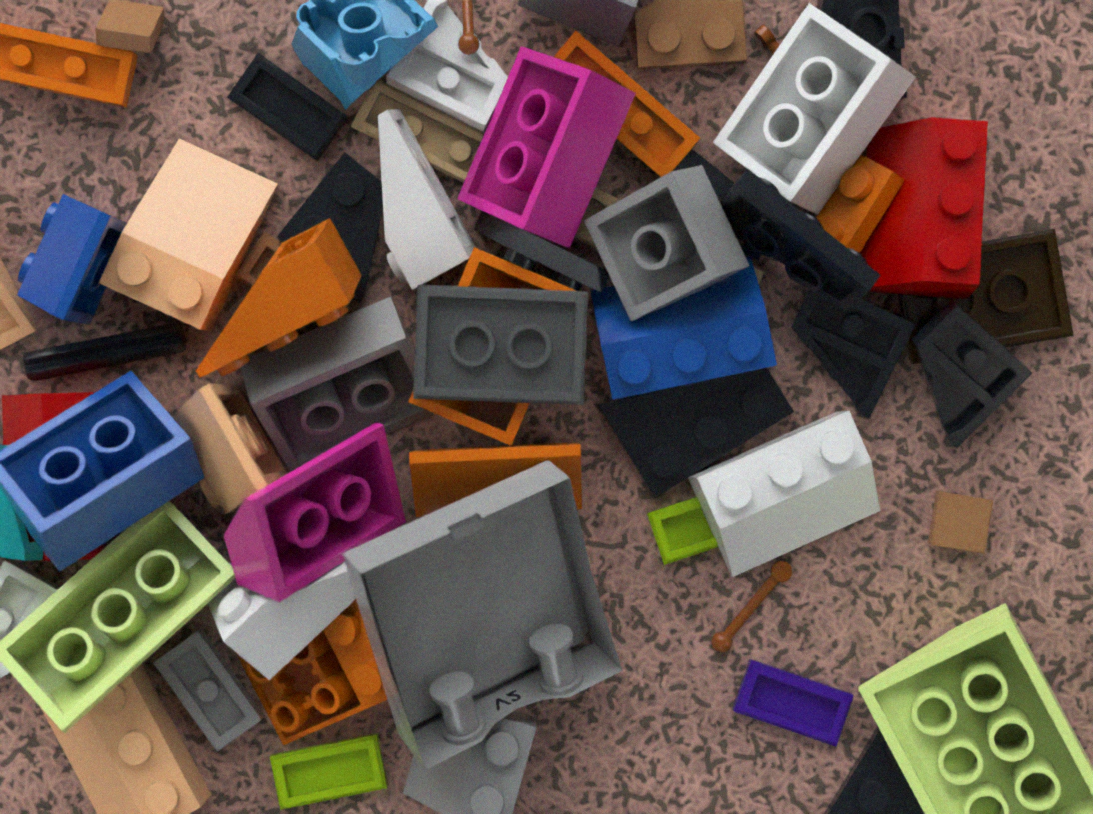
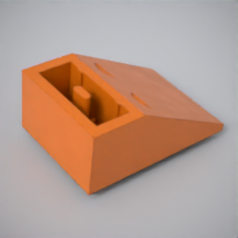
M330 218L281 243L196 369L199 378L215 370L218 371L220 376L230 374L249 362L250 358L247 354L265 345L269 352L275 351L299 336L296 329L314 320L318 327L337 320L348 312L346 304L350 303V300L355 297L354 292L362 275Z
M356 599L270 680L237 654L283 746L387 700Z

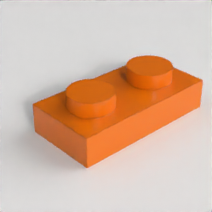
M860 155L854 165L843 174L839 186L815 218L822 224L826 232L846 248L860 253L905 179L871 159Z

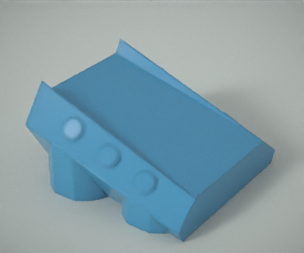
M309 0L300 5L297 10L298 27L291 45L304 67H307L342 102L346 110L365 91H368L378 79L438 28L435 19L414 0Z

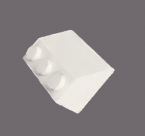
M809 3L713 143L758 177L773 183L780 194L790 202L818 215L839 186L843 174L857 161L916 76Z
M849 410L834 412L688 477L732 577L880 511L872 461Z

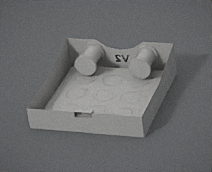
M549 460L342 553L398 735L425 770L480 743L496 722L517 708L544 699L571 697L622 671L592 576L570 478ZM589 631L594 643L576 647L584 641V636Z

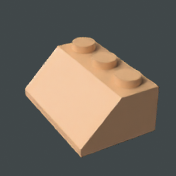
M142 664L66 733L62 732L42 709L97 814H190L201 808L211 796L205 781Z

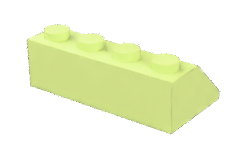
M168 501L125 529L0 640V662L58 728L66 733L235 579L233 568L186 517Z

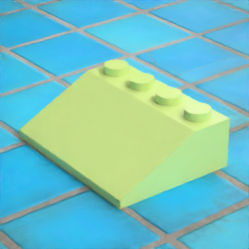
M1006 603L953 628L858 686L859 692L925 814H1093V766Z

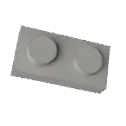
M202 628L153 662L217 752L265 717Z

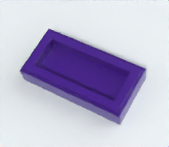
M750 658L732 710L836 747L854 695Z

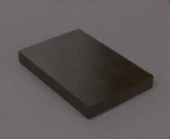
M1055 229L982 241L980 285L967 299L898 294L901 314L914 320L916 323L907 341L910 364L920 363L912 338L950 299L956 302L1006 348L1074 336Z

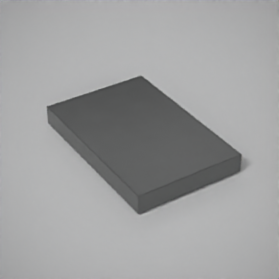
M418 285L413 398L584 405L588 292Z

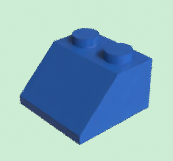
M63 194L59 203H52L43 217L40 230L44 233V237L36 254L31 252L20 268L18 282L22 283L17 295L62 320L90 325L107 288L99 284V281L127 223Z

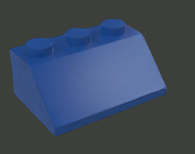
M746 257L749 267L634 321L630 320L615 286L604 287L602 293L597 290H590L612 400L777 366L767 313L751 257Z
M129 371L0 450V489L30 535L59 572L205 478L189 435L132 371Z

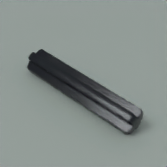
M172 323L28 351L23 355V365L27 378L32 381H38L181 353L186 350V338L182 326Z

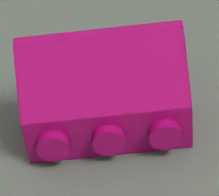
M521 46L457 199L523 230L570 248L636 93L592 70Z
M377 422L244 499L224 534L237 585L281 602L344 562L342 553L384 535L406 523L384 425Z

